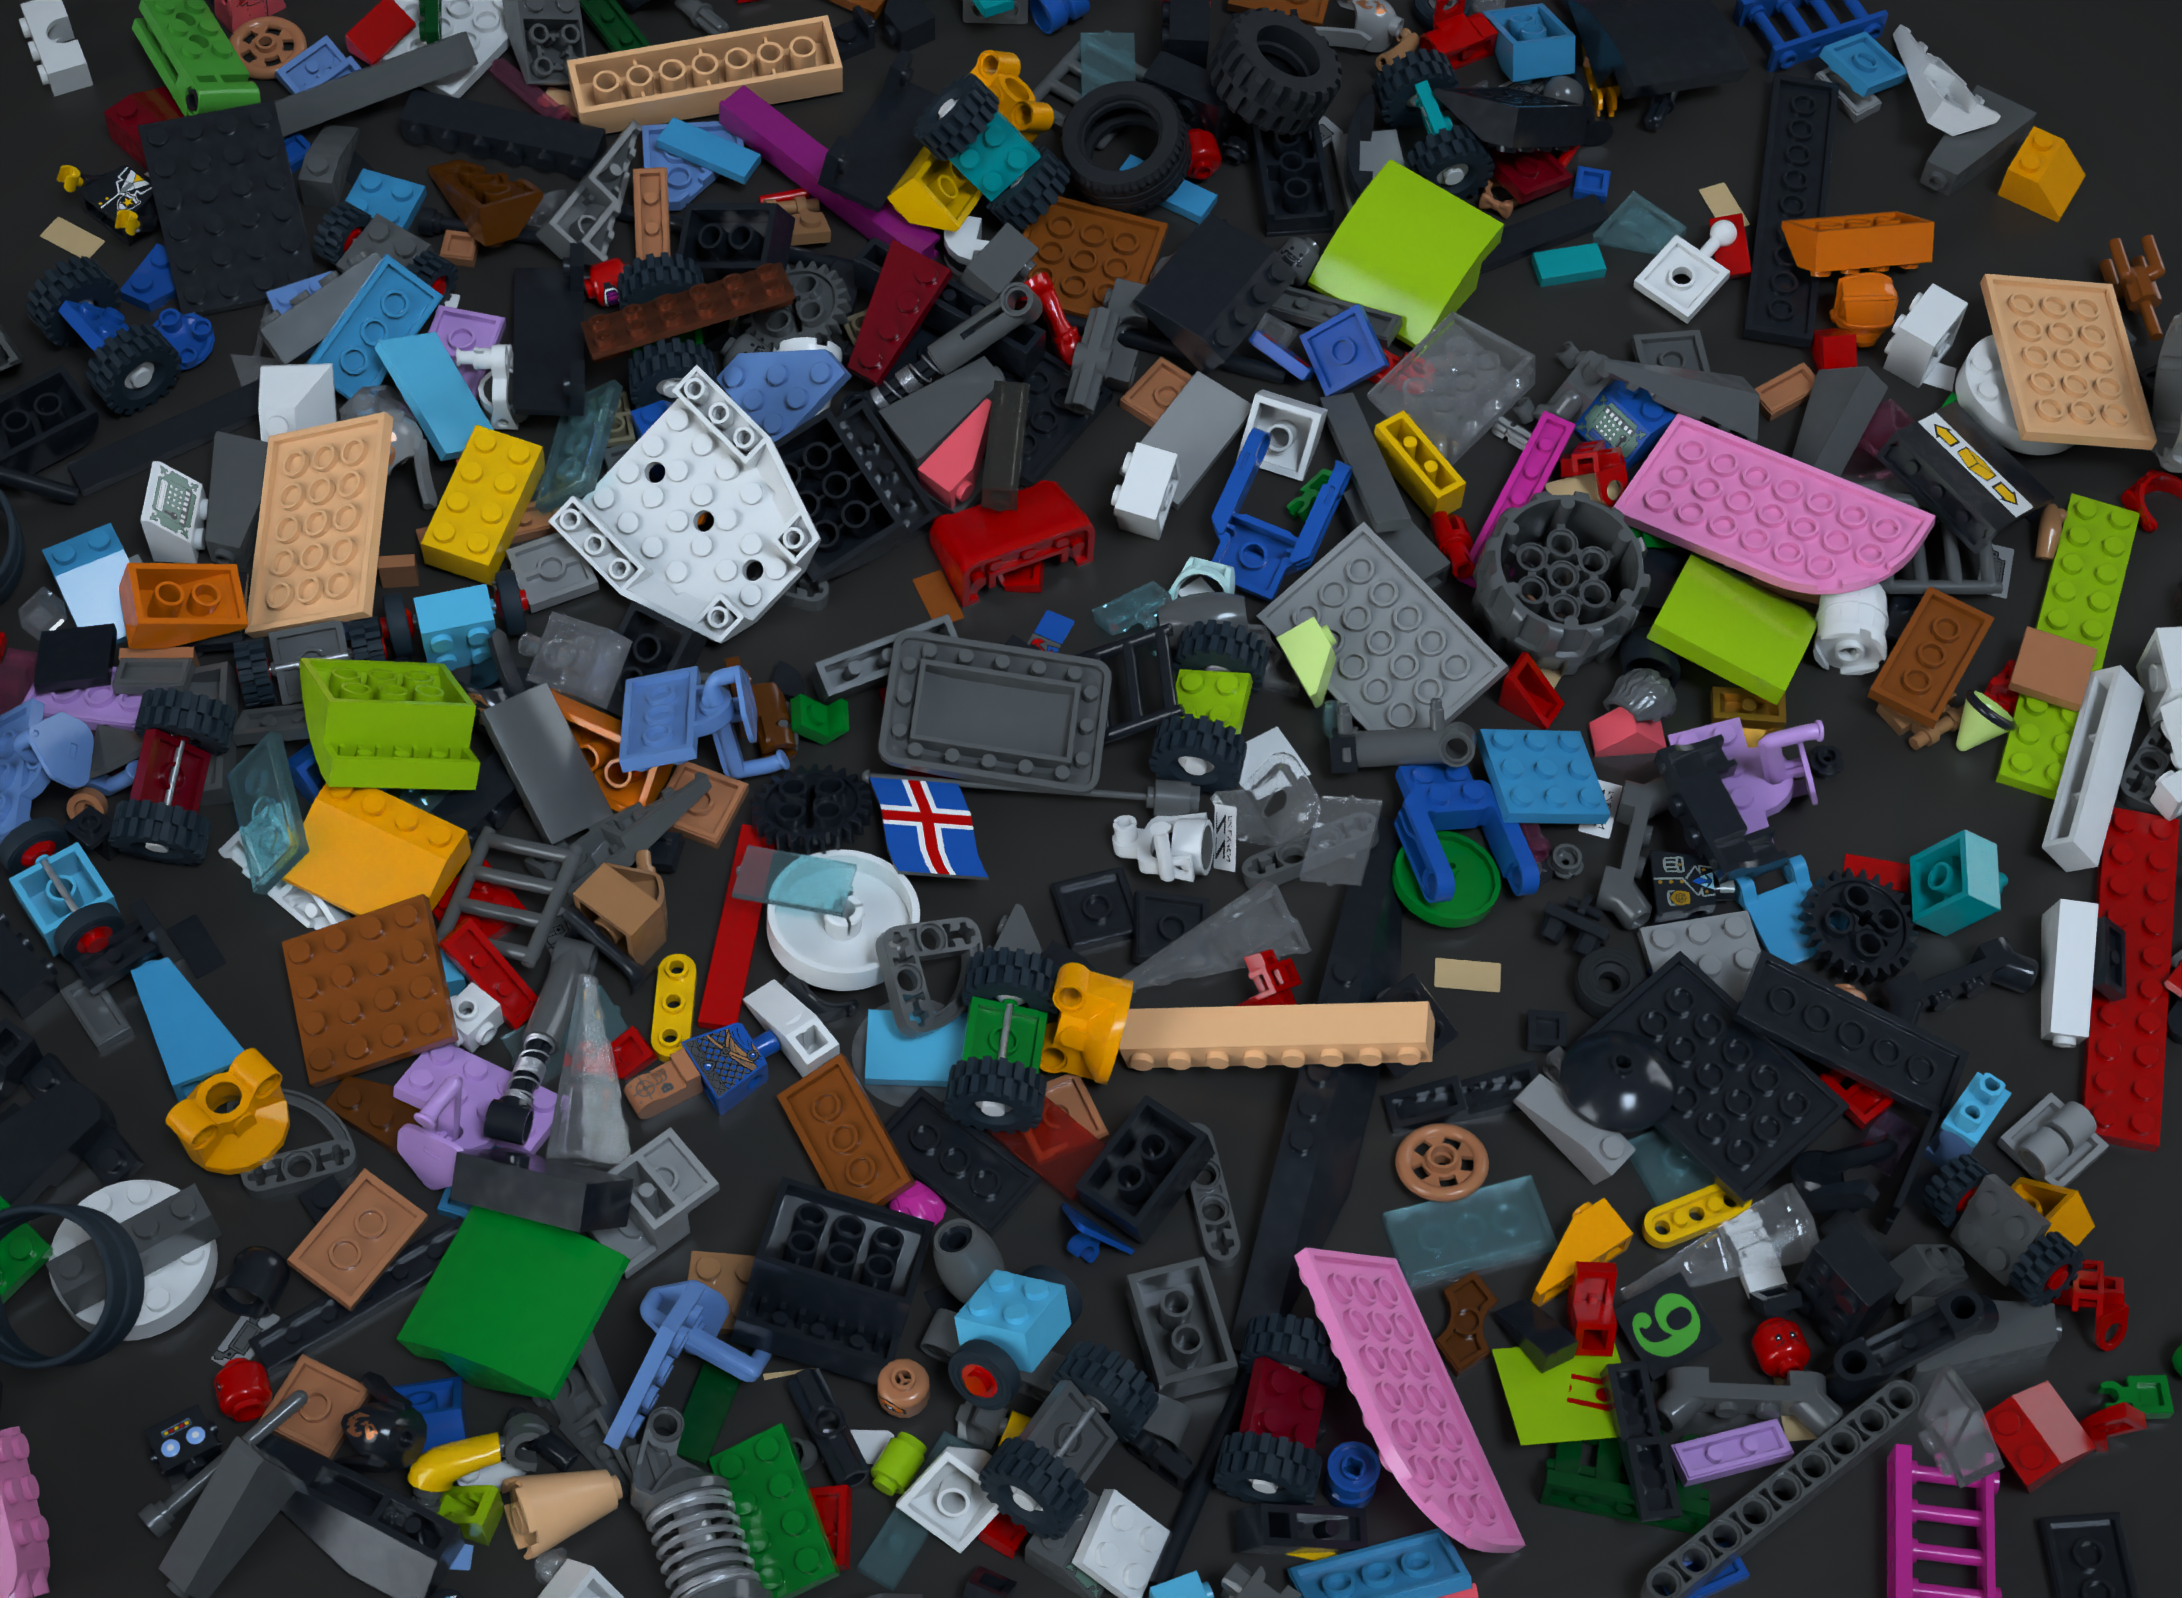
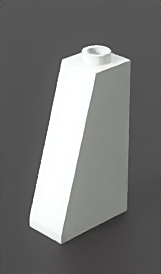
M2060 899L2042 914L2041 1039L2053 1040L2052 1045L2056 1047L2074 1048L2076 1044H2080L2089 1037L2099 905L2097 903Z

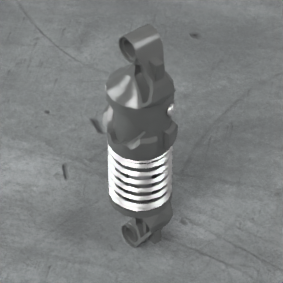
M669 1406L654 1409L649 1415L642 1442L626 1448V1455L633 1473L630 1485V1505L643 1515L647 1530L655 1533L651 1542L652 1545L659 1547L656 1558L664 1562L660 1568L661 1573L669 1576L665 1585L666 1588L673 1590L670 1598H774L772 1591L763 1587L759 1573L753 1571L755 1561L748 1556L751 1552L750 1545L744 1542L746 1538L745 1531L739 1528L741 1520L740 1516L734 1513L736 1505L732 1501L733 1497L728 1480L719 1475L703 1471L678 1457L677 1448L684 1428V1418L679 1411ZM658 1427L667 1428L671 1431L672 1435L661 1436L654 1429ZM715 1517H722L715 1524H711L710 1520L714 1519ZM730 1519H732L733 1525L727 1524ZM727 1531L720 1538L716 1539L715 1532ZM679 1532L678 1535L668 1541L659 1540L664 1534ZM735 1533L737 1534L738 1539L732 1538ZM684 1546V1549L679 1550L673 1555H664L666 1550L670 1548ZM740 1547L742 1548V1553L738 1552ZM680 1562L677 1569H669L673 1563Z

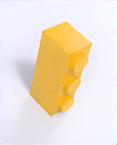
M1404 410L1375 425L1374 439L1390 473L1429 519L1435 512L1445 511L1448 515L1461 508L1466 482Z

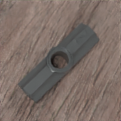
M1098 307L1090 309L1082 341L1078 342L1075 348L1071 367L1073 374L1064 405L1065 408L1076 414H1094L1102 382L1109 375L1113 358L1112 346L1120 315L1108 308Z

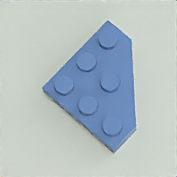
M719 121L689 123L744 147V141L719 124ZM667 124L642 125L644 168L667 167L669 211L682 210L686 203H690L721 174L657 148L656 139Z
M826 349L738 353L717 376V381L733 401L772 438L773 442H776L813 418L852 375L832 352Z

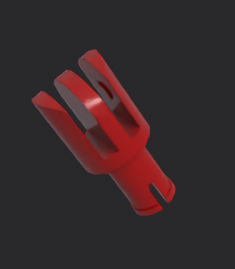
M1445 511L1435 512L1431 515L1429 522L1436 546L1451 562L1453 575L1456 578L1459 575V579H1466L1474 574L1475 565L1470 556L1473 541L1465 519L1455 514L1447 515Z

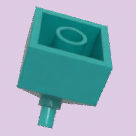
M1964 829L1910 857L1913 923L1946 937L2001 911V893L2003 887L2008 884V877L2004 873L1999 872L1997 844Z

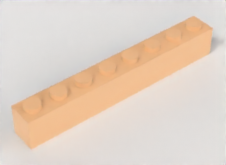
M1429 1001L1129 1009L1119 1050L1127 1067L1139 1071L1169 1067L1176 1070H1186L1190 1067L1225 1069L1228 1066H1247L1258 1069L1266 1065H1285L1298 1068L1309 1064H1323L1329 1067L1356 1063L1366 1066H1377L1381 1063L1416 1065L1420 1062H1432L1435 1019Z

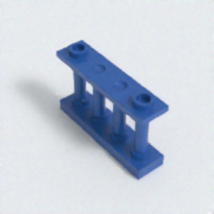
M1737 0L1732 19L1738 27L1755 23L1772 47L1766 67L1770 73L1780 69H1788L1795 64L1819 57L1824 46L1865 31L1873 39L1881 37L1888 13L1886 10L1869 15L1859 0H1842L1855 20L1840 24L1824 0ZM1812 5L1827 29L1812 33L1796 8ZM1784 14L1799 38L1784 42L1768 17Z

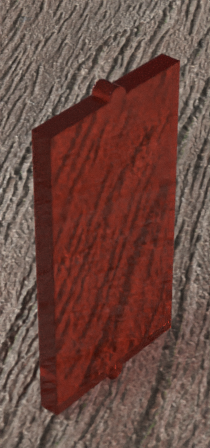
M1046 1096L1042 1120L1035 1129L1029 1127V1131L1024 1133L1016 1130V1134H1007L1006 1131L995 1133L987 1129L988 1133L1071 1201L1078 1196L1074 1187L1106 1146Z

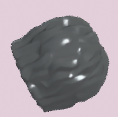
M1637 668L1625 675H1621L1617 679L1611 694L1603 701V704L1609 712L1621 706L1639 722L1650 719L1658 722L1662 717L1668 719L1674 714L1677 699L1670 681L1667 678H1661L1658 671Z

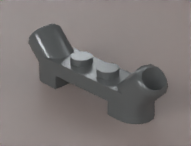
M1662 776L1645 784L1629 780L1625 781L1615 822L1629 825L1619 869L1610 866L1605 867L1596 899L1595 908L1613 913L1622 927L1628 930L1641 927L1651 916L1652 906L1634 882V878L1641 879L1646 857L1639 856L1641 846L1648 848L1653 831V826L1647 825V821L1669 811L1667 798L1670 790Z
M1676 1367L1665 1373L1667 1392L1655 1402L1659 1424L1665 1430L1671 1432H1678L1698 1412L1715 1413L1716 1416L1722 1418H1732L1739 1414H1754L1757 1418L1765 1420L1775 1419L1779 1416H1794L1814 1436L1819 1438L1843 1418V1409L1826 1393V1376L1812 1371L1789 1370L1782 1385L1713 1383L1709 1381V1367Z

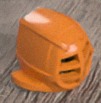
M1879 272L1847 274L1838 279L1834 308L1829 312L1831 322L1836 323L1838 328L1856 333L1858 347L1874 346L1885 330L1892 327L1895 321L1894 316L1899 302L1898 293L1892 284V278Z

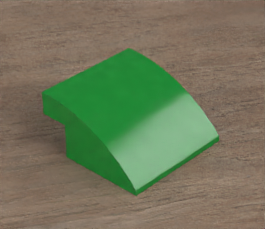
M472 1205L396 1340L416 1357L443 1361L472 1387L555 1400L631 1260L625 1255L571 1230Z

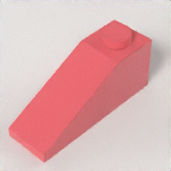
M986 398L917 469L919 484L923 490L951 510L960 501H966L974 490L993 424L992 401Z

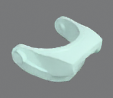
M1190 556L1182 572L1169 589L1167 600L1170 602L1177 599L1181 585L1191 576L1198 574L1210 576L1219 582L1225 593L1234 594V567Z

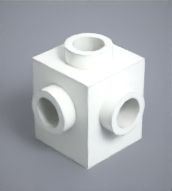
M473 982L458 996L450 997L459 1037L458 1041L451 1044L455 1047L462 1045L473 1053L480 1045L489 1043L495 1036L497 1028L504 1023L501 1005Z

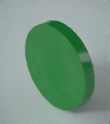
M1435 831L1455 879V892L1452 900L1440 903H1428L1402 846L1393 865L1392 882L1397 896L1413 914L1434 925L1459 928L1473 925L1490 913L1500 893L1501 879L1496 863L1482 846L1472 839L1455 832Z

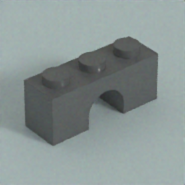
M1116 278L1113 289H1107L1103 303L1104 308L1111 309L1119 314L1120 320L1112 346L1113 358L1109 375L1106 380H1103L1102 385L1111 390L1127 393L1133 385L1138 368V350L1124 347L1117 339L1121 333L1128 329L1148 331L1151 320L1132 302L1146 285Z

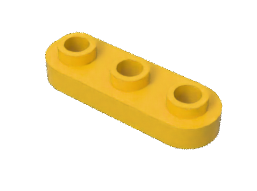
M684 954L669 955L661 961L658 967L651 1045L658 1059L665 1063L671 1060V1054L682 1049L681 1042L692 1037L697 971L694 961ZM674 968L683 969V971L679 974H674L671 972V970ZM673 1001L680 1003V1005L676 1008H670L667 1006L670 1002ZM667 1036H675L677 1038L674 1042L670 1043L664 1041Z
M1715 1183L1651 1209L1644 1218L1642 1235L1653 1247L1660 1249L1670 1248L1720 1228L1722 1223L1743 1218L1748 1213L1752 1199L1742 1208L1737 1203L1735 1207H1729L1724 1203V1200L1733 1199ZM1697 1213L1701 1216L1702 1220H1693L1689 1214ZM1660 1226L1665 1228L1667 1230V1234L1662 1235L1657 1233L1655 1227Z

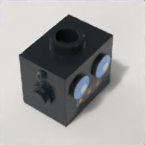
M198 1404L144 1430L153 1448L149 1454L151 1461L154 1465L157 1464L160 1467V1474L168 1478L171 1486L185 1479H192L222 1453L220 1449L222 1442L218 1440L216 1434L219 1431L214 1421H206Z

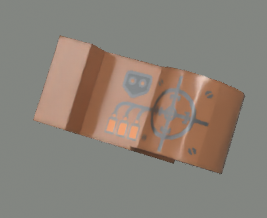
M684 1048L671 1054V1060L651 1070L650 1073L634 1078L625 1086L623 1093L640 1119L651 1118L703 1092L701 1075Z

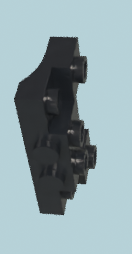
M1722 734L1696 743L1671 745L1657 750L1654 763L1670 790L1667 798L1670 813L1674 818L1678 817L1681 822L1688 846L1691 849L1695 848L1701 860L1707 859L1720 884L1747 874L1752 879L1783 868L1789 857L1786 850L1778 852L1772 838L1775 831L1772 826L1745 835L1748 828L1722 782V779L1734 775L1738 765L1735 758L1729 761L1722 750L1724 743Z

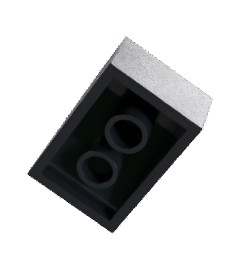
M632 600L584 699L623 718L626 679L695 666L708 637Z

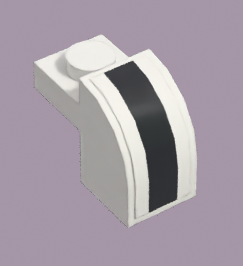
M968 216L956 232L944 230V260L948 268L959 278L972 260L990 242L981 240L982 218Z

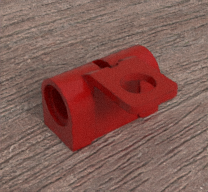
M1436 0L1433 18L1434 30L1420 36L1421 49L1426 48L1427 53L1431 49L1437 50L1439 54L1443 52L1447 59H1449L1453 70L1494 55L1498 32L1482 13L1478 12L1466 17L1464 14L1466 0H1457L1455 5L1447 10L1443 9L1450 0Z

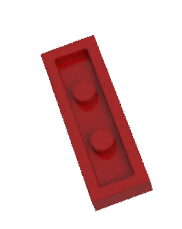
M465 918L438 945L470 983L473 982L500 1003L504 1022L511 1030H517L531 1017L538 997L471 918Z

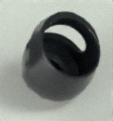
M1653 624L1641 625L1628 632L1620 646L1619 658L1623 675L1637 668L1658 671L1669 668L1672 675L1668 680L1674 689L1681 675V668L1678 662L1679 655L1646 638Z

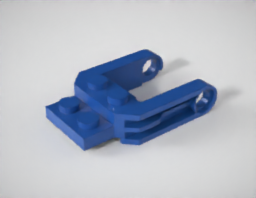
M1254 427L1247 437L1211 516L1213 528L1220 543L1212 561L1234 567L1236 589L1271 603L1274 601L1285 575L1288 576L1311 567L1349 483L1353 466L1335 460V467L1327 484L1322 485L1299 537H1295L1287 530L1250 515L1239 514L1271 441L1270 433Z
M1445 763L1398 767L1395 778L1405 800L1394 822V826L1424 898L1428 903L1451 901L1455 892L1454 875L1435 831L1476 828L1477 826H1481L1503 878L1507 877L1514 894L1517 896L1534 895L1538 891L1540 883L1539 869L1519 823H1504L1492 786L1483 780H1473L1467 764L1461 767H1451Z

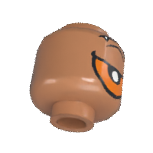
M908 1358L896 1359L889 1362L881 1370L877 1379L878 1400L881 1407L889 1415L897 1418H910L919 1414L926 1407L930 1398L929 1376L925 1368L917 1361Z

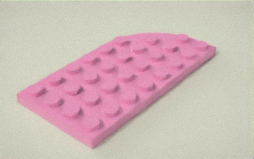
M1680 413L1676 415L1614 505L1625 515L1624 522L1629 526L1783 589L1800 593L1826 595L1864 589L1894 575L1919 550L1935 525L1936 515Z
M1306 1247L1295 1254L1294 1257L1300 1269V1279L1309 1289L1315 1303V1313L1327 1330L1331 1340L1332 1352L1341 1362L1347 1376V1386L1358 1401L1363 1413L1364 1425L1372 1433L1380 1450L1379 1459L1384 1468L1393 1473L1407 1495L1434 1524L1467 1548L1489 1553H1515L1526 1546L1397 1259Z

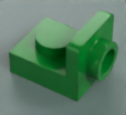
M802 694L790 700L791 728L793 732L822 745H826L848 732V701L840 698L826 706Z

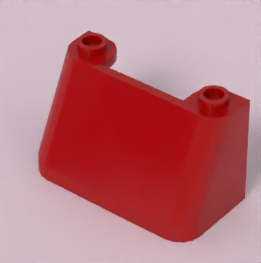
M1042 480L1032 487L951 515H941L933 522L930 528L929 543L964 608L978 603V591L986 584L989 589L995 587L996 576L1055 555L1058 556L1061 563L1068 561V556L1072 557L1077 567L1093 562L1095 529L1089 517L1057 482Z

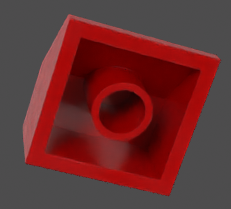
M2048 1380L2012 1395L1978 1418L1982 1429L2029 1494L2097 1449L2096 1445Z

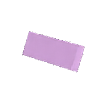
M1777 1418L1673 1444L1669 1447L1671 1462L1683 1487L1788 1461L1794 1455V1451Z

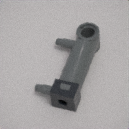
M1432 698L1430 700V727L1358 731V727H1352V714L1350 713L1349 704L1339 703L1337 714L1338 728H1332L1329 737L1332 773L1358 772L1360 767L1444 763L1451 767H1461L1471 762L1474 757L1477 737L1472 727L1464 722L1450 723L1445 727L1444 709L1442 708V700L1440 698ZM1453 738H1460L1466 742L1467 747L1464 750L1456 751L1450 748L1448 741Z

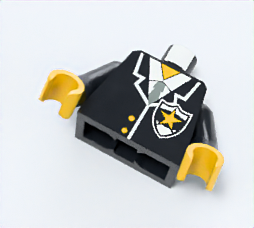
M62 165L60 167L57 181L65 182L64 189L68 192H74L76 189L79 190L85 213L128 246L134 244L144 232H153L158 228L160 220L148 172L141 176L128 165H122L110 172L90 175L80 173L76 167L71 165Z

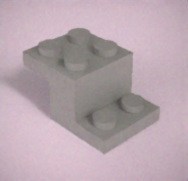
M670 1127L607 1172L634 1179L627 1227L587 1231V1233L594 1241L625 1255L631 1260L623 1274L628 1279L690 1233L688 1213L720 1190L719 1183Z

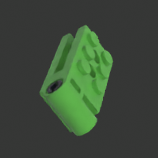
M204 0L140 1L138 8L144 18H135L132 30L185 117L261 102L257 85L253 81H248L250 75Z

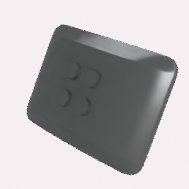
M905 631L896 637L893 644L878 753L881 759L889 765L928 774L1037 791L1076 795L1090 793L1096 788L1100 777L1112 679L1111 671L1104 662L1092 658L921 631Z

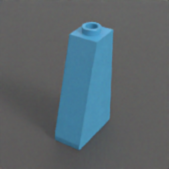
M168 957L161 960H150L143 963L140 967L130 970L178 1102L186 1099L198 1084L218 1073L228 1072L233 1060L245 1050Z

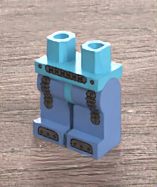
M1977 1072L1927 1145L1923 1157L1941 1168L1943 1165L1948 1167L1950 1160L1953 1158L1958 1159L1962 1154L1966 1156L1971 1154L2011 1095V1092L2005 1089V1083L1990 1073L1982 1075Z

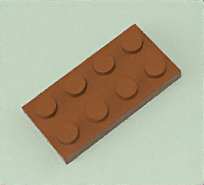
M1929 586L1870 688L1867 697L1934 729L1990 629L1994 617Z
M842 1053L777 1095L827 1190L883 1206L916 1184L851 1064Z

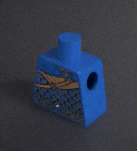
M738 1022L681 1042L682 1048L685 1049L701 1075L704 1093L719 1116L724 1115L766 1083L769 1075L768 1064L765 1058L781 1050L776 1036L770 1029L752 1039L743 1024Z

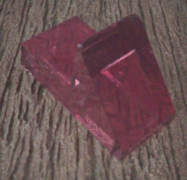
M8 648L4 661L0 664V716L21 705L34 682L37 652Z

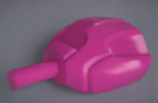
M917 1180L914 1186L890 1201L889 1209L935 1222L934 1226L944 1218V1213L947 1209L943 1200L933 1190Z

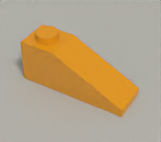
M1602 1198L1593 1205L1591 1202H1586L1573 1212V1219L1533 1294L1531 1301L1538 1307H1541L1567 1290L1568 1285H1572L1575 1261L1609 1262L1628 1249L1634 1233L1605 1198Z

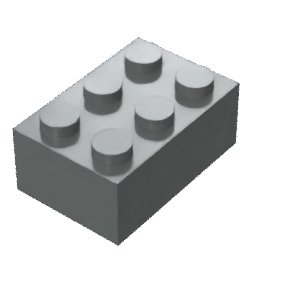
M1195 1258L1127 1275L1125 1296L1150 1381L1156 1388L1154 1392L1176 1399L1233 1385L1236 1380L1238 1364L1205 1258Z

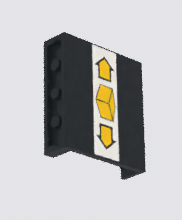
M1956 401L1895 431L1875 456L1975 554L1983 551L1999 531L2025 516L2031 522L2035 521L2055 498Z

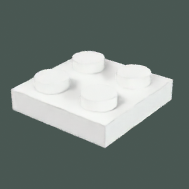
M1104 1489L1072 1564L1118 1598H1142L1170 1531L1117 1490Z

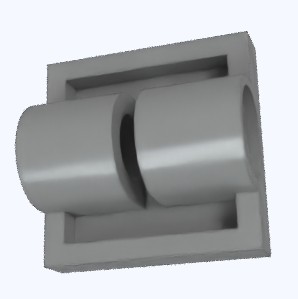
M2052 1092L2005 1132L1996 1143L2036 1181L2065 1188L2104 1154L2109 1147V1144L2095 1133L2097 1129L2096 1121L2083 1105L2074 1101L2064 1104Z

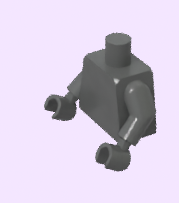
M1572 341L1565 342L1563 346L1566 348V351L1556 353V356L1567 369L1573 367L1575 369L1547 404H1539L1535 408L1530 397L1519 399L1518 403L1520 406L1512 408L1516 417L1522 424H1527L1535 418L1539 421L1545 410L1575 424L1610 381V377L1605 379L1596 372V368L1601 360L1609 358L1593 350L1579 352Z

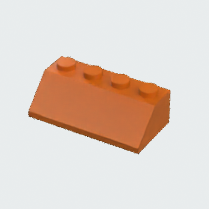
M1892 211L1785 220L1781 224L1797 267L1809 270L1811 276L1828 277L1831 276V271L1838 270L1842 274H1859L1861 268L1885 272L1889 271V267L1898 265V268L1916 269L1919 263L1932 262L1935 222L1903 212Z
M551 690L610 808L620 812L638 802L644 807L654 802L668 781L673 764L652 767L642 772L630 771L623 773L619 763L622 721Z

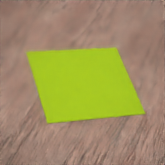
M1615 1343L1612 1357L1575 1355L1573 1359L1544 1373L1540 1372L1521 1347L1492 1349L1521 1446L1617 1438L1609 1411L1567 1402L1569 1397L1608 1405L1607 1402L1599 1401L1596 1398V1391L1603 1388V1385L1572 1379L1571 1375L1576 1374L1601 1379L1600 1373L1607 1364L1621 1363Z

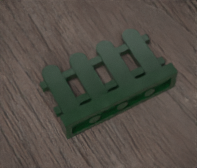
M1688 1434L1682 1438L1681 1442L1701 1437L1696 1434ZM1617 1438L1558 1442L1555 1459H1547L1545 1468L1547 1473L1541 1489L1540 1504L1690 1534H1697L1702 1530L1710 1516L1711 1501H1708L1710 1490L1702 1489V1483L1683 1487L1678 1474H1676V1486L1682 1516L1675 1519L1640 1522L1628 1476L1625 1473H1621L1622 1454ZM1583 1443L1597 1446L1595 1467L1580 1465Z

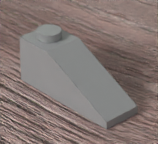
M1538 1074L1513 1100L1593 1185L1611 1177L1636 1151L1621 1133L1597 1128L1580 1118L1565 1101L1561 1088L1541 1074Z

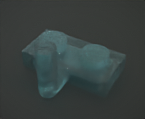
M1151 581L1093 609L1092 612L1095 622L1111 636L1123 633L1137 623L1142 624L1144 630H1148L1158 626L1156 619L1158 607L1172 601L1169 592L1155 581ZM1155 643L1149 644L1150 654L1157 656Z

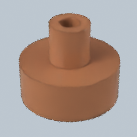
M90 787L81 788L69 799L66 808L67 814L72 820L91 805L106 815L108 811L107 799L97 789Z

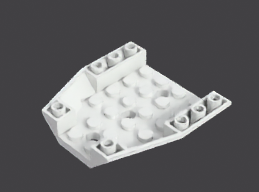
M696 364L672 390L679 398L582 500L572 495L548 522L620 595L722 644L758 622L806 571L821 538L772 438ZM656 464H662L665 468L664 478L660 482L652 483L649 479L650 469ZM704 513H711L714 517L712 528L701 532L697 525L699 517ZM758 561L763 566V574L758 580L750 581L746 575L747 567L752 562Z

